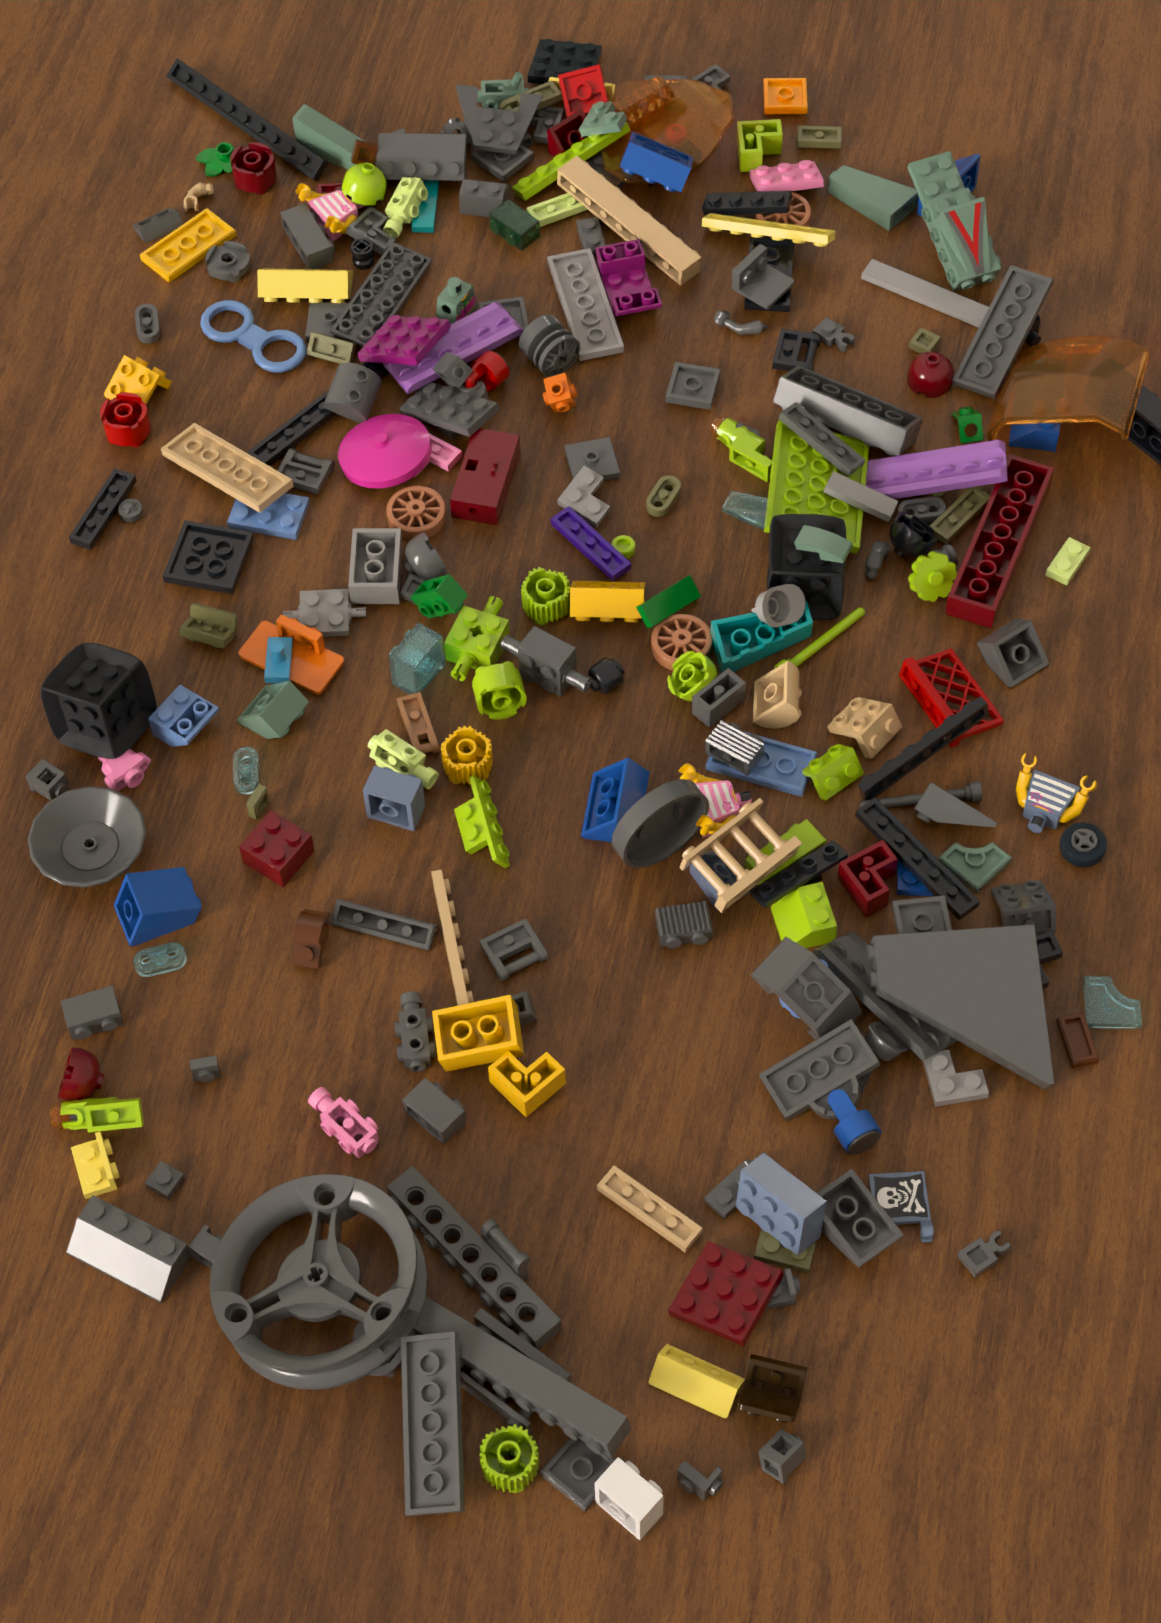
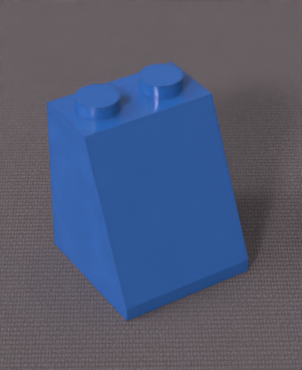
M184 867L127 873L113 905L130 947L194 924L202 908L201 900L194 892L192 879L188 877Z

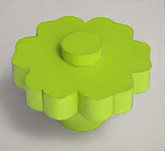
M931 551L927 557L920 555L912 564L913 573L909 575L908 580L910 589L917 592L919 598L935 602L939 596L942 598L948 596L953 586L952 581L957 576L956 565L948 560L947 555Z

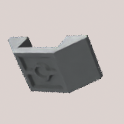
M785 937L750 975L768 994L775 993L810 1027L807 1033L814 1040L819 1039L850 1019L854 1022L862 1013L852 991L816 955L788 937Z

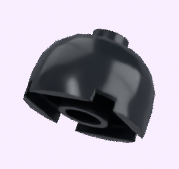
M899 512L889 530L890 541L895 547L894 551L904 558L906 556L916 558L920 555L928 554L939 539L938 536L933 537L934 529L915 515L909 518L905 516L908 512Z

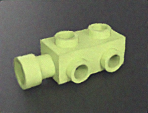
M402 177L385 209L390 220H387L383 231L394 238L400 236L403 230V223L410 224L412 219L419 215V206L428 197L427 188L421 178Z
M387 729L378 736L374 735L369 741L368 748L371 749L369 757L376 760L378 767H388L398 773L415 775L422 779L423 787L426 789H430L435 784L439 772L431 767L426 768L423 766L426 755Z

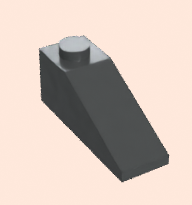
M931 782L914 807L918 811L916 816L928 824L933 820L940 823L995 827L997 825V822Z

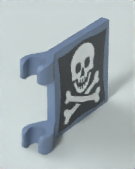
M924 1171L869 1174L870 1192L896 1225L919 1223L921 1241L924 1243L932 1242L934 1230L930 1216Z

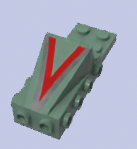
M948 151L909 163L907 168L923 206L921 210L923 220L926 222L931 240L936 247L939 260L944 267L947 280L953 292L961 289L967 290L977 284H985L995 280L1001 270V261L999 256L995 255L992 238L988 235L984 197L976 199L973 194L971 195L969 187H964L951 152Z

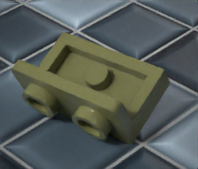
M193 603L190 608V617L180 626L179 636L188 638L190 641H199L215 648L224 649L236 636L237 615Z

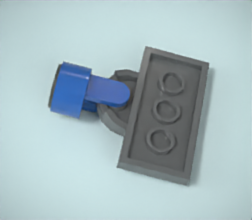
M852 1019L759 1074L786 1121L791 1120L809 1108L825 1119H838L840 1122L835 1127L834 1134L848 1154L861 1153L872 1147L880 1139L882 1131L868 1110L857 1111L856 1106L860 1100L861 1093L857 1079L881 1065Z

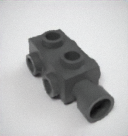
M411 991L400 996L403 1011H398L399 1021H394L396 1037H401L402 1045H397L398 1062L404 1061V1069L410 1068L412 1072H421L426 1069V1066H431V1058L436 1057L434 1041L429 1042L428 1034L433 1033L432 1017L426 1018L425 1008H421V994Z

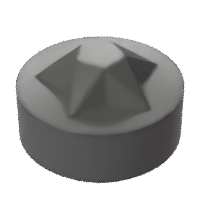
M126 499L118 506L120 518L125 522H135L143 515L142 505L136 499Z

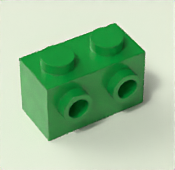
M448 574L423 581L410 598L419 607V611L424 616L433 618L437 616L443 617L450 613L455 614L460 611L464 605L463 601L467 598L468 594Z

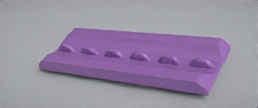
M493 302L452 323L450 329L418 365L383 363V365L404 391L409 394L440 378L432 369L446 352L455 354L465 363H468L480 357L484 352L491 351L518 337L524 330L500 303Z
M993 440L869 460L867 462L865 486L890 498L898 499L1007 482L1006 445L1001 440Z

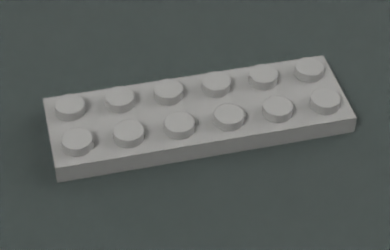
M591 248L548 256L547 263L570 333L580 342L579 360L583 361L623 353L624 344Z

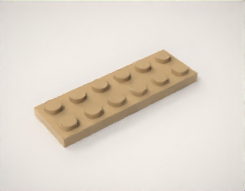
M193 423L161 448L162 455L259 513L293 487L291 478L196 423Z

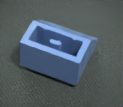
M179 685L148 718L152 735L171 747L188 745L216 715L219 707L184 686Z

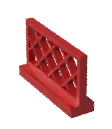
M952 648L915 660L913 657L904 659L899 676L936 728L947 717L955 715L963 709V706L969 702L965 700L967 694L977 698L981 696L987 702L989 715L993 720H981L948 744L950 748L959 745L961 739L1003 725L1004 719ZM949 658L954 665L953 668L939 664L940 660ZM926 666L934 669L933 675L923 672L920 667ZM937 670L950 674V680L935 676ZM953 677L963 678L967 683L966 686L952 682ZM933 683L947 687L946 693L937 691ZM950 688L964 692L963 698L950 695ZM946 701L960 705L959 711L950 709Z

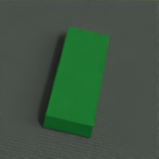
M688 575L641 603L636 608L648 629L695 601L701 595L693 579Z

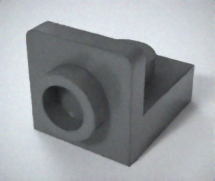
M790 1268L784 1269V1276L765 1310L796 1304V1296L800 1293L798 1277L792 1276Z

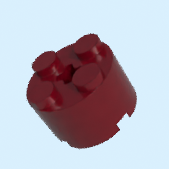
M251 142L248 143L249 146L243 148L241 145L230 156L235 187L245 192L263 195L277 179L274 155L271 149L263 143Z

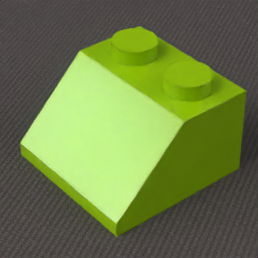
M823 882L801 886L771 906V912L781 941L788 937L802 947L809 948L827 944L836 939L837 924Z

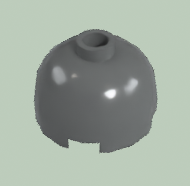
M423 531L412 538L405 547L404 554L407 561L403 564L409 574H415L425 580L448 574L440 556L429 543V538Z

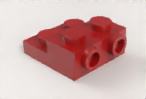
M600 64L558 75L567 117L580 109H583L587 116L593 104L597 102H610Z

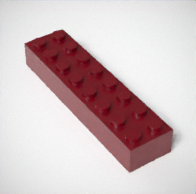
M1008 454L1006 459L1008 481L996 483L948 595L945 611L946 615L991 629L1046 499L1054 472V467Z

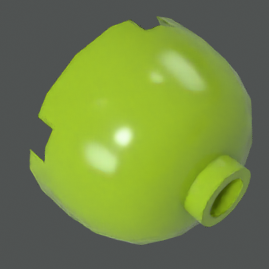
M360 163L353 165L346 171L341 190L345 196L347 194L351 196V201L354 203L376 205L378 200L381 199L382 202L384 199L386 180L383 172L373 164Z
M688 651L673 663L672 668L674 671L672 677L668 675L667 679L668 688L675 696L692 702V696L718 676L716 666L704 654Z

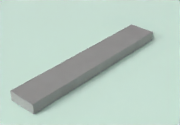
M874 259L870 261L862 272L861 279L978 328L989 309L988 306Z

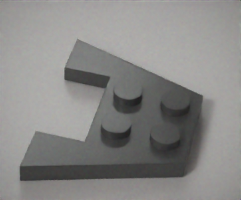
M456 84V92L472 148L474 150L516 155L543 95L521 93L519 112L477 106L478 87Z

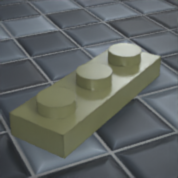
M976 486L970 487L930 525L935 531L933 537L938 536V540L947 545L986 508L990 495Z

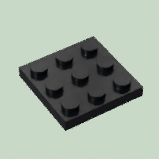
M540 39L528 72V83L544 84L549 81V77L558 78L560 74L598 65L602 55V46L592 43L582 44L572 41L563 42L552 39Z
M184 520L163 574L164 582L233 594L254 540L253 532Z

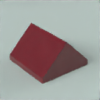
M583 109L578 110L547 130L548 153L555 157L558 154H562L569 150L573 144L581 142L588 137H582L579 131L586 118Z

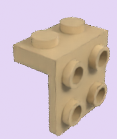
M857 697L849 702V705L833 719L827 728L830 733L856 738L864 757L872 759L902 728V724L892 704Z

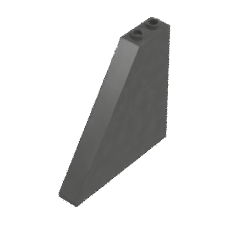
M1035 925L873 936L871 944H867L868 960L873 961V970H870L871 987L875 986L876 995L1042 1089H1050L1054 1085Z

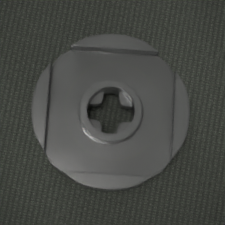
M234 241L224 242L223 246L217 247L215 245L211 247L205 258L210 276L231 282L240 281L251 266L247 248L243 244Z

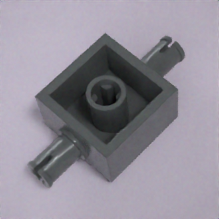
M536 626L531 629L522 642L511 637L509 634L501 642V649L518 656L519 672L522 678L541 686L548 693H554L561 697L570 685L586 692L592 683L591 677H587L577 671L576 647Z

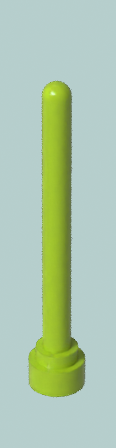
M862 607L857 608L791 660H781L774 666V669L786 661L798 667L864 616L865 610Z

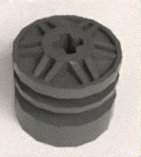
M548 314L533 320L525 328L519 340L520 350L547 377H552L568 370L576 361L581 349L580 342L553 315Z

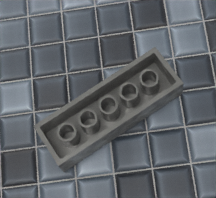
M800 365L780 377L773 400L774 403L780 405L784 410L794 402H797L825 427L837 429L847 437L858 438L868 446L879 447L885 453L892 456H899L915 444L923 421L921 416Z

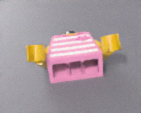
M300 183L295 191L296 194H299L298 197L301 201H308L309 211L313 210L317 224L323 226L327 237L332 242L346 234L348 226L358 218L357 210L364 207V205L351 201L352 198L349 199L340 190L319 194L311 191L308 185Z
M688 763L679 769V772L683 773L680 779L693 781L709 801L708 815H702L695 824L701 827L700 834L702 838L717 832L740 814L739 810L749 801L752 803L749 791L735 794L732 784L728 780L722 781L706 777L697 773L695 768Z

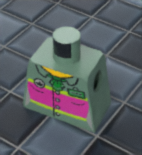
M458 277L449 278L447 281L448 285L437 298L436 317L438 319H448L450 325L472 314L478 307L474 287Z

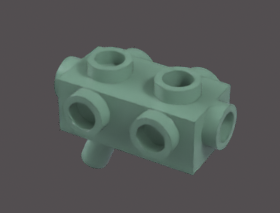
M516 72L513 79L481 81V90H478L477 95L478 103H482V107L498 109L502 101L529 90L524 88L523 75Z

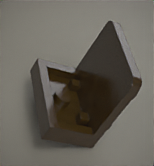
M751 1354L738 1408L751 1416L763 1415L772 1417L780 1423L794 1422L800 1406L808 1367Z

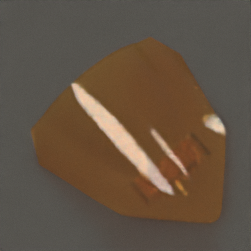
M654 77L650 80H627L622 82L612 102L615 107V113L625 112L627 117L626 123H628L631 131L601 150L604 170L627 184L639 182L652 184L645 181L643 176L638 174L630 175L620 167L631 134L635 132L692 156V168L689 173L691 174L712 156L720 145L725 132L733 123L732 95L700 81L689 79L664 80L662 77Z

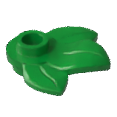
M222 142L216 148L203 150L196 156V160L206 164V176H218L223 171L232 173L230 156L235 148L228 142Z

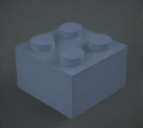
M374 765L363 788L367 818L415 831L425 809L422 779L412 774L405 775L395 772L388 767L381 768Z

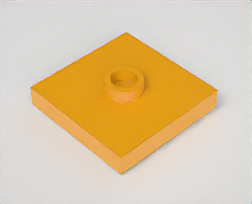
M763 78L764 114H807L806 78Z

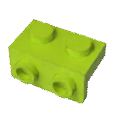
M841 744L830 747L826 754L820 758L813 759L802 770L804 776L811 777L820 799L828 800L864 774L854 749Z

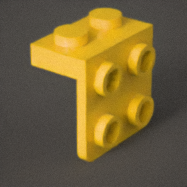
M124 355L104 392V396L111 400L116 398V394L134 393L140 396L142 401L147 404L157 384L168 389L172 381L165 378L166 372L154 366L152 370L148 368L149 363L143 359L136 357L133 360Z

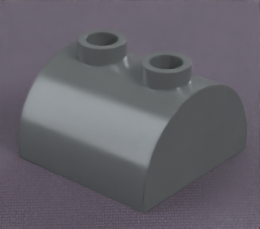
M342 363L337 367L322 407L357 423L367 421L382 381L374 371L365 366L355 363Z

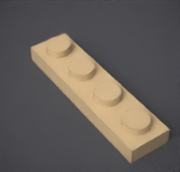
M614 1165L597 1184L599 1192L685 1253L703 1232L701 1226Z

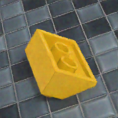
M572 581L570 587V617H575V620L589 621L590 617H600V621L612 622L614 618H624L625 622H639V618H642L636 607L645 602V582Z

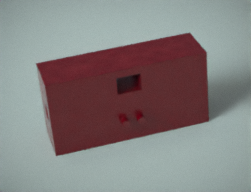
M481 428L471 435L450 498L452 518L498 526L521 454L520 435Z

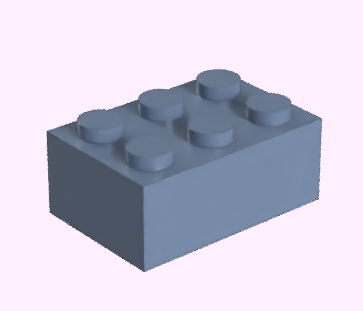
M765 1153L741 1170L736 1207L743 1215L751 1218L762 1230L770 1233L785 1248L790 1249L796 1255L802 1253L820 1238L827 1203L825 1199Z

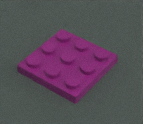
M393 315L387 319L383 326L376 331L374 336L357 354L361 362L418 365L451 326L448 319Z

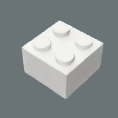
M618 1457L594 1483L595 1502L637 1539L641 1540L663 1515V1491L654 1481L649 1480L647 1482L639 1475V1469L630 1461L624 1462Z

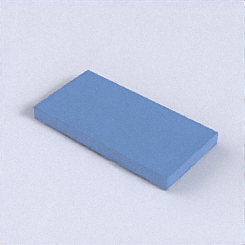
M762 736L759 737L765 743L764 755L748 776L709 755L705 770L800 797L803 796L809 777L803 775L802 770L808 766L810 761L817 758L816 751Z

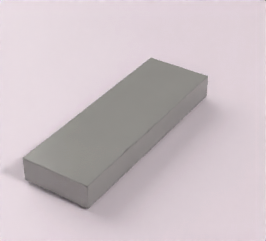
M834 471L823 491L889 522L898 503L897 500Z

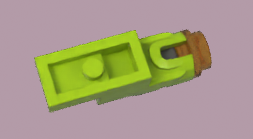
M718 416L713 421L710 432L714 438L730 448L729 461L768 482L771 475L772 460L763 455L765 453L766 440L759 436L758 430L745 426L743 423L729 417L722 418Z
M118 1097L70 1100L58 1102L56 1106H51L50 1109L53 1128L59 1127L60 1130L87 1129L89 1133L136 1128L144 1125L141 1098L118 1100Z

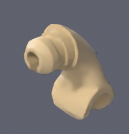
M200 182L188 191L184 198L185 212H188L190 208H194L195 212L199 211L197 198L205 194L211 195L214 193L211 183L204 184Z

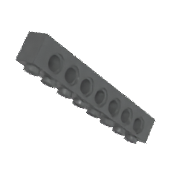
M413 1166L387 1186L388 1195L406 1215L411 1228L415 1231L419 1229L425 1235L423 1238L428 1246L433 1250L437 1248L443 1254L442 1259L451 1269L455 1267L461 1273L460 1277L469 1288L474 1287L480 1293L479 1298L488 1308L492 1306L499 1313L497 1316L506 1327L509 1328L511 1326L517 1332V1335L538 1350L562 1331L561 1319ZM415 1199L423 1201L419 1205L410 1204ZM433 1218L441 1220L438 1224L428 1223ZM451 1237L459 1238V1241L453 1244L446 1242ZM469 1256H475L478 1258L477 1261L473 1263H468L464 1261ZM489 1275L495 1276L497 1278L493 1282L483 1281V1279ZM506 1295H513L515 1297L511 1302H504L502 1300ZM527 1314L535 1317L530 1322L521 1320V1317Z

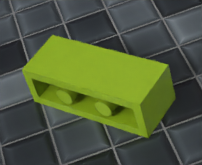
M807 819L800 824L792 825L785 834L780 836L782 840L786 839L787 841L796 836L802 842L797 854L759 884L826 845V839ZM769 841L760 851L770 856L775 852V847ZM750 855L747 856L745 869L749 871L756 867V861Z

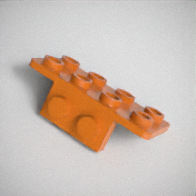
M284 615L279 616L276 620V625L268 621H262L238 652L242 660L265 670L268 637H292L293 654L290 681L317 695L325 690L344 664L343 656L325 648L323 634L314 627L309 628L295 618H288Z

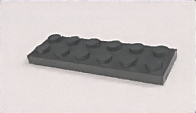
M1010 265L952 380L953 385L996 399L1054 283L1053 278Z
M453 1331L401 1337L405 1516L465 1512L459 1333Z

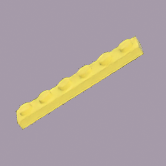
M710 213L702 218V227H709V230L714 232L730 230V233L740 235L744 232L751 233V236L761 238L765 235L772 236L771 239L777 241L785 240L786 238L793 239L792 242L798 244L806 243V241L814 242L813 245L819 247L827 246V244L835 240V230Z

